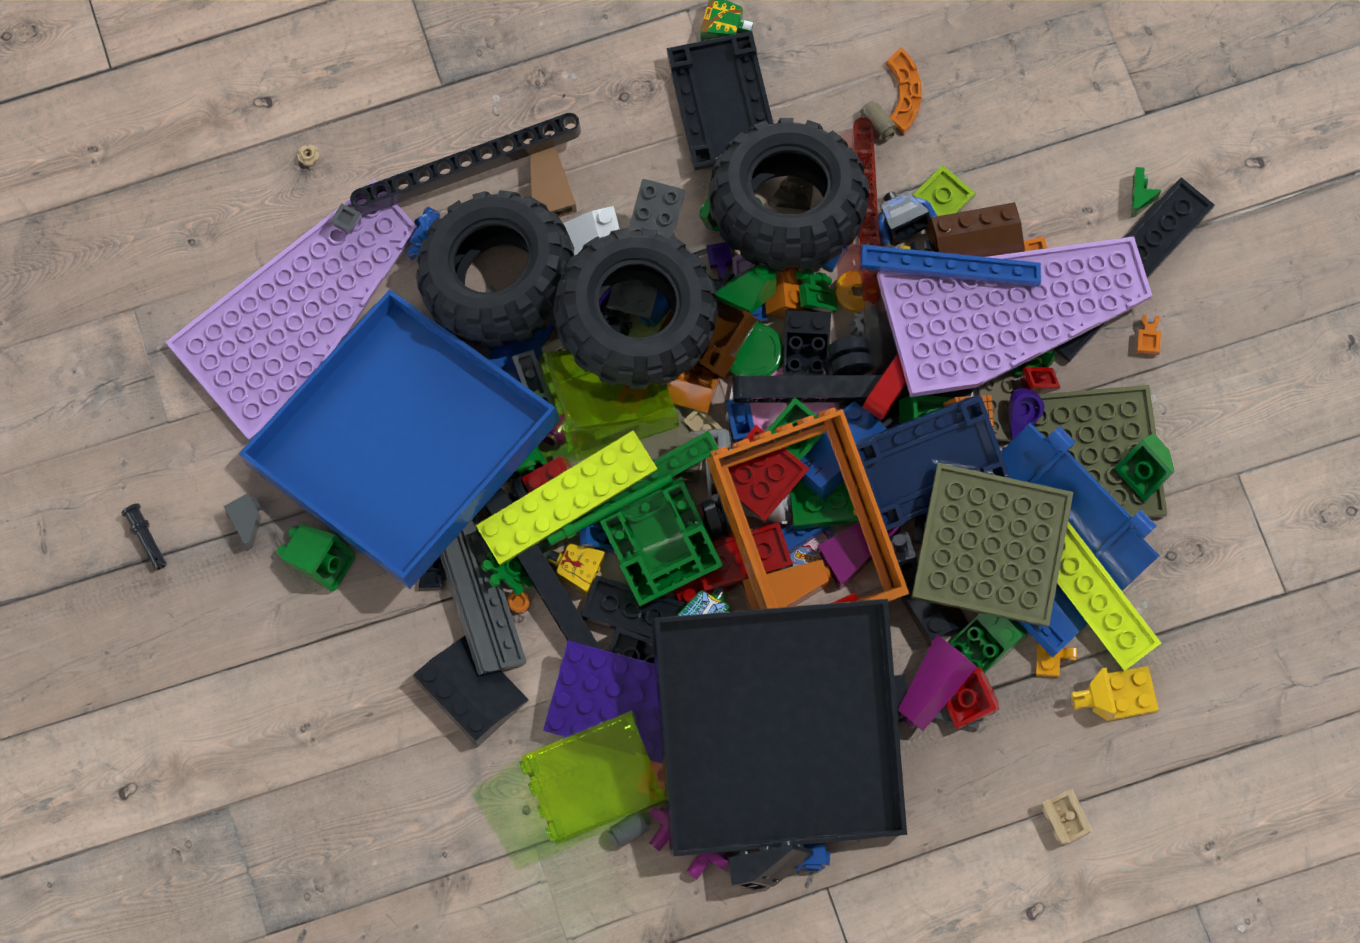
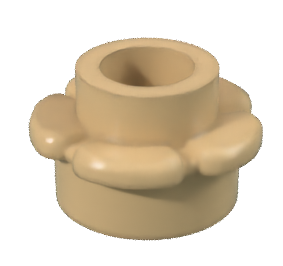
M304 145L299 149L297 157L304 165L311 166L319 159V152H317V148L313 145Z

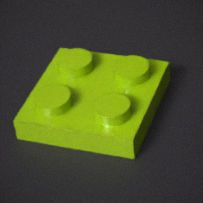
M942 165L913 196L930 202L937 216L960 212L975 197V192Z

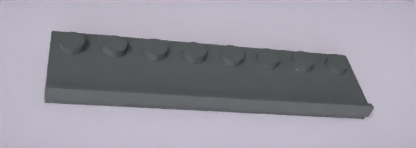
M477 513L444 550L440 558L478 676L486 673L523 666L527 661L501 581L498 586L493 587L489 583V577L496 573L491 570L486 572L481 567L484 560H491L488 555L490 548L476 525L481 523Z

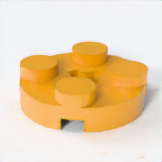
M860 269L859 271L852 272L850 270L838 279L836 284V300L847 312L861 314L862 308L865 309V312H868L879 301V283L872 273ZM859 287L862 288V294H863V295H861V296H859V295H858V296L853 295V294H854V291L852 290L853 288H855V289H858Z

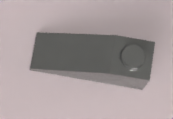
M534 350L512 356L519 382L554 406Z

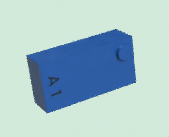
M855 400L843 410L855 443L887 430L871 414L862 409ZM826 432L801 460L809 468L801 481L823 500L844 481Z

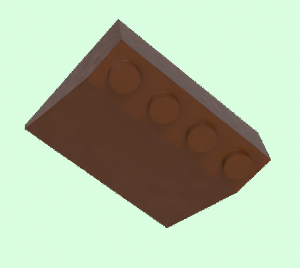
M1015 202L931 217L925 227L928 239L932 243L933 252L980 257L1025 252L1022 224Z

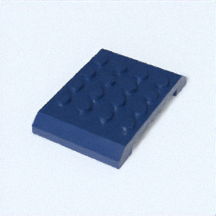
M980 395L965 398L855 443L887 531L905 524L907 520L928 512L938 463L1010 478L985 404Z

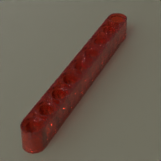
M860 117L853 124V151L856 152L864 169L869 170L864 172V175L868 179L870 190L867 208L872 210L867 212L866 219L862 222L861 231L858 234L860 291L863 302L873 305L878 303L881 298V290L877 279V274L881 271L875 270V272L869 273L866 269H861L862 245L880 246L874 133L872 121L866 117ZM863 129V130H866L867 132L862 133V132H859L858 130ZM866 149L868 152H861L859 150ZM865 228H870V229H872L873 231H872V232H866V231H864L863 229H865ZM868 289H874V290H876V292H875V293H869V292H867V290H868Z

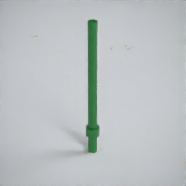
M667 474L573 524L568 523L562 527V530L547 537L550 545L565 538H572L577 535L576 532L672 483L673 479L670 474Z

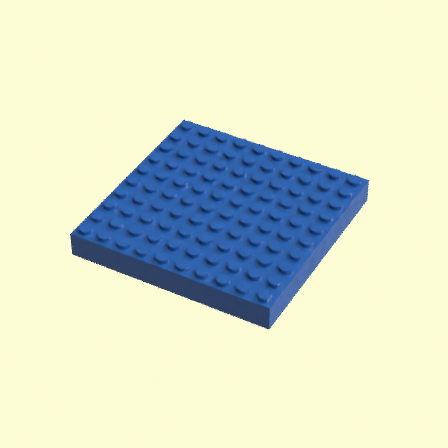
M389 289L245 446L239 455L249 468L408 589H411L561 419L554 406Z

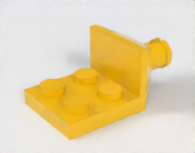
M1149 666L1108 673L1107 668H1102L1092 680L1088 689L1071 692L1074 710L1092 707L1094 713L1108 722L1159 711Z

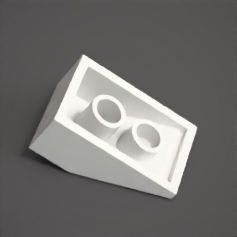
M614 206L593 210L563 223L575 248L574 255H577L583 248V245L595 237H605L610 234V231L619 229Z

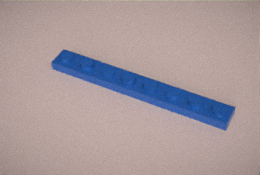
M862 245L861 269L1039 287L1041 284V263L871 245Z

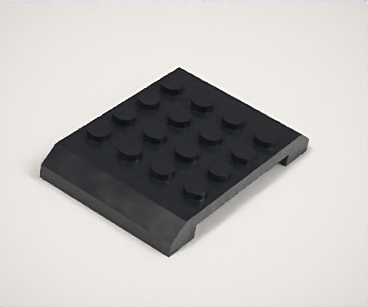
M752 31L667 48L670 72L694 171L714 167L720 154H724L725 147L741 132L747 134L753 125L763 121H767L768 124H774Z

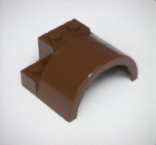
M716 299L718 314L715 330L708 348H706L698 362L725 378L758 319L745 310L741 311ZM672 311L669 312L657 333L670 323Z

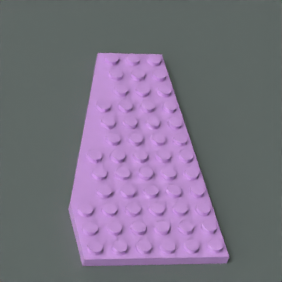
M387 192L379 193L378 197L386 196ZM350 199L344 203L353 208ZM366 199L359 200L357 204H364L366 202ZM398 204L362 215L351 234L331 225L330 221L338 210L337 208L165 342L249 442L342 342L409 243L417 226Z
M1134 237L989 256L990 258L1041 263V284L1039 287L881 271L877 274L910 397L976 388L1150 300L1152 297Z

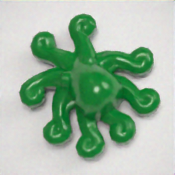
M488 550L491 561L484 560L481 567L486 572L491 570L496 573L489 577V583L493 587L498 586L500 580H502L513 589L515 595H520L524 590L521 584L525 588L532 586L531 581L516 557L500 566L491 550Z

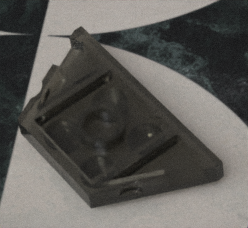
M865 302L864 337L869 341L871 350L869 354L872 355L874 368L864 375H883L898 354L887 311L874 306L871 302Z

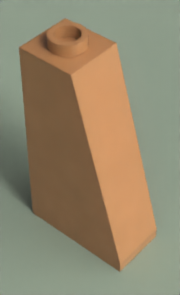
M554 146L530 155L532 198L545 204L548 210L557 214L558 217L577 212L576 202L556 147Z

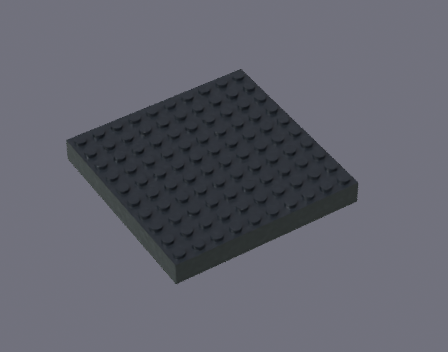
M888 599L651 618L670 855L675 857L750 850L764 846L780 847L779 844L783 842H794V845L907 835Z

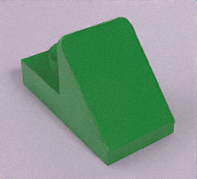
M1136 167L1133 174L1132 217H1136L1155 202L1161 193L1160 189H1147L1148 176H1144L1145 168Z

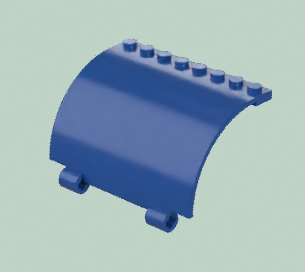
M1029 423L1001 451L1010 478L1073 492L1068 522L1121 591H1123L1160 556L1144 540L1157 525L1141 509L1131 517L1068 452L1076 442L1061 426L1045 438ZM1058 584L1056 586L1049 627L1018 621L1052 658L1088 624Z

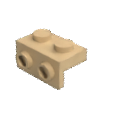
M1069 789L1050 800L1042 801L1044 806L1042 809L1047 820H1051L1054 826L1053 834L1058 842L1070 844L1093 832L1073 789Z

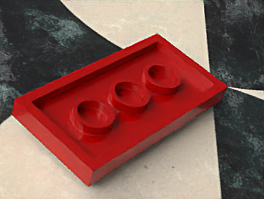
M779 522L751 530L766 574L793 567ZM734 536L714 541L723 566L700 577L706 593L714 591L716 587L724 588L749 579Z

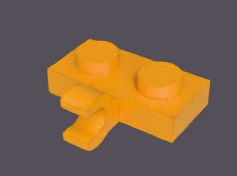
M1037 642L1036 676L1059 678L1060 660L1076 661L1077 648H1063L1052 658Z

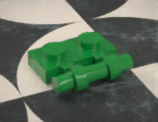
M812 270L796 272V278L804 282V284L799 285L801 307L830 313L838 311L835 290L829 288V285L832 283L831 277L821 272L814 273Z

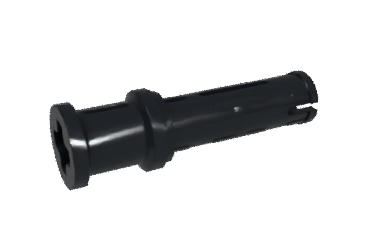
M139 503L132 504L122 510L121 514L127 518L131 526V533L137 535L154 571H158L160 567L157 560H159L162 568L167 566V562L148 529L150 523L144 519L140 511L141 505Z

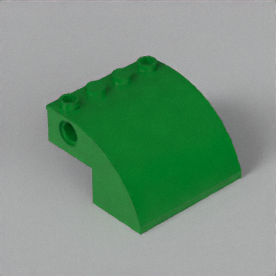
M683 477L600 520L619 559V566L639 606L723 566L712 537Z

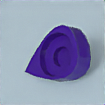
M1017 389L1010 397L1008 414L1011 439H1014L1029 423L1034 425L1044 413L1045 405L1042 398L1032 390Z

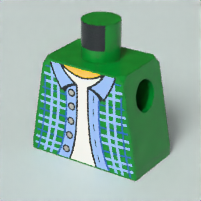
M716 587L712 595L705 591H700L678 616L729 612V605L724 603L728 592L721 587Z

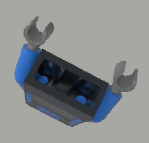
M888 192L884 196L885 202L881 204L882 212L878 215L877 231L881 244L884 243L885 247L895 248L891 245L890 241L897 243L926 229L925 227L930 218L937 216L930 202L914 197L909 192L899 196L895 192Z

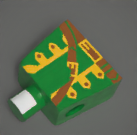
M709 0L700 30V40L705 41L738 34V32L752 31L753 22L742 19L743 8L727 0Z

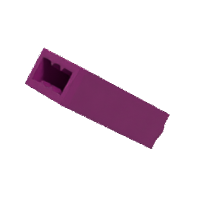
M860 523L826 540L817 547L819 556L823 559L825 566H829L831 576L839 590L843 589L872 560ZM901 525L888 530V536L898 534Z
M938 634L934 638L898 709L905 716L902 720L912 729L917 726L920 730L924 731L977 668L966 656Z

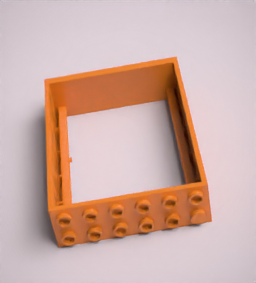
M835 407L818 413L819 418L815 419L814 415L796 421L797 426L793 427L792 423L775 428V434H771V431L753 436L755 441L750 442L748 438L733 443V449L728 450L727 446L711 451V457L706 458L760 609L778 608L728 468L825 432L828 434L855 509L853 514L858 517L884 589L855 601L888 599V601L909 594L843 409L836 411Z

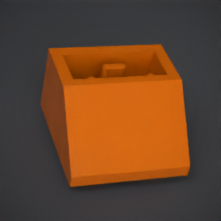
M784 268V272L776 271V291L765 302L766 314L786 318V310L816 312V310L801 307L799 285L804 284V282L796 278L797 268Z
M695 364L689 371L683 372L676 380L668 383L664 401L708 413L721 376L703 365Z

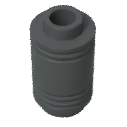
M637 810L611 826V830L607 833L617 848L619 846L624 847V845L629 844V842L649 831L648 825L652 823L645 812L640 814Z

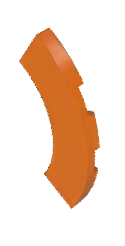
M900 47L886 61V65L894 73L900 91L898 105L890 118L896 124V129L905 135L918 115L922 99V84L915 63L908 53Z

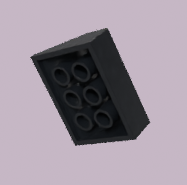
M465 635L430 659L413 675L415 682L477 747L529 701L501 670L478 676Z

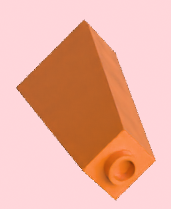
M823 559L767 574L778 607L797 606L827 588L828 579L832 578L829 566H824ZM743 580L742 587L749 610L760 609L750 580Z

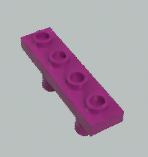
M654 806L648 814L658 820L661 827L649 844L660 852L669 840L667 811L663 806L660 809ZM723 852L698 854L686 872L697 880L709 863H714L726 871L730 866L729 862L726 861L729 856Z

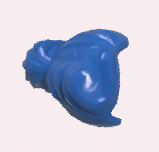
M426 207L423 215L414 221L417 229L411 239H409V242L413 243V245L407 251L410 260H414L418 256L421 243L428 238L427 231L437 217L440 218L439 211L431 207Z

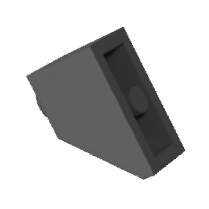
M247 493L225 505L224 508L247 550H250L253 547L261 521L258 511L262 509L257 499L251 500Z

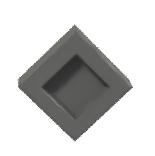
M341 203L330 222L331 225L351 234L362 215L361 212Z

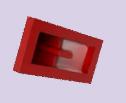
M1025 367L1022 370L1020 381L1024 389L1032 390L1037 394H1046L1061 388L1053 368Z

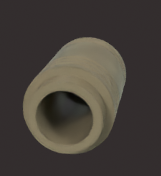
M870 101L861 108V118L879 140H889L895 135L896 124L878 103Z

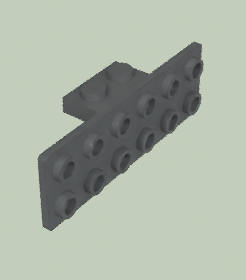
M642 179L628 228L629 231H641L642 228L657 230L658 235L668 239L671 236L675 238L674 232L685 190ZM640 280L619 282L612 286L607 307L612 310L650 319L659 289L650 283Z

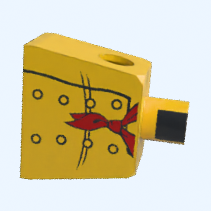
M569 544L564 554L552 549L548 562L558 566L556 576L559 580L588 597L596 575L598 576L606 558L603 551Z

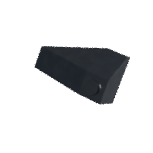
M908 563L903 564L901 569H909ZM914 584L907 585L909 594L900 597L929 647L937 634L946 640L961 632L969 624L960 608L911 598Z

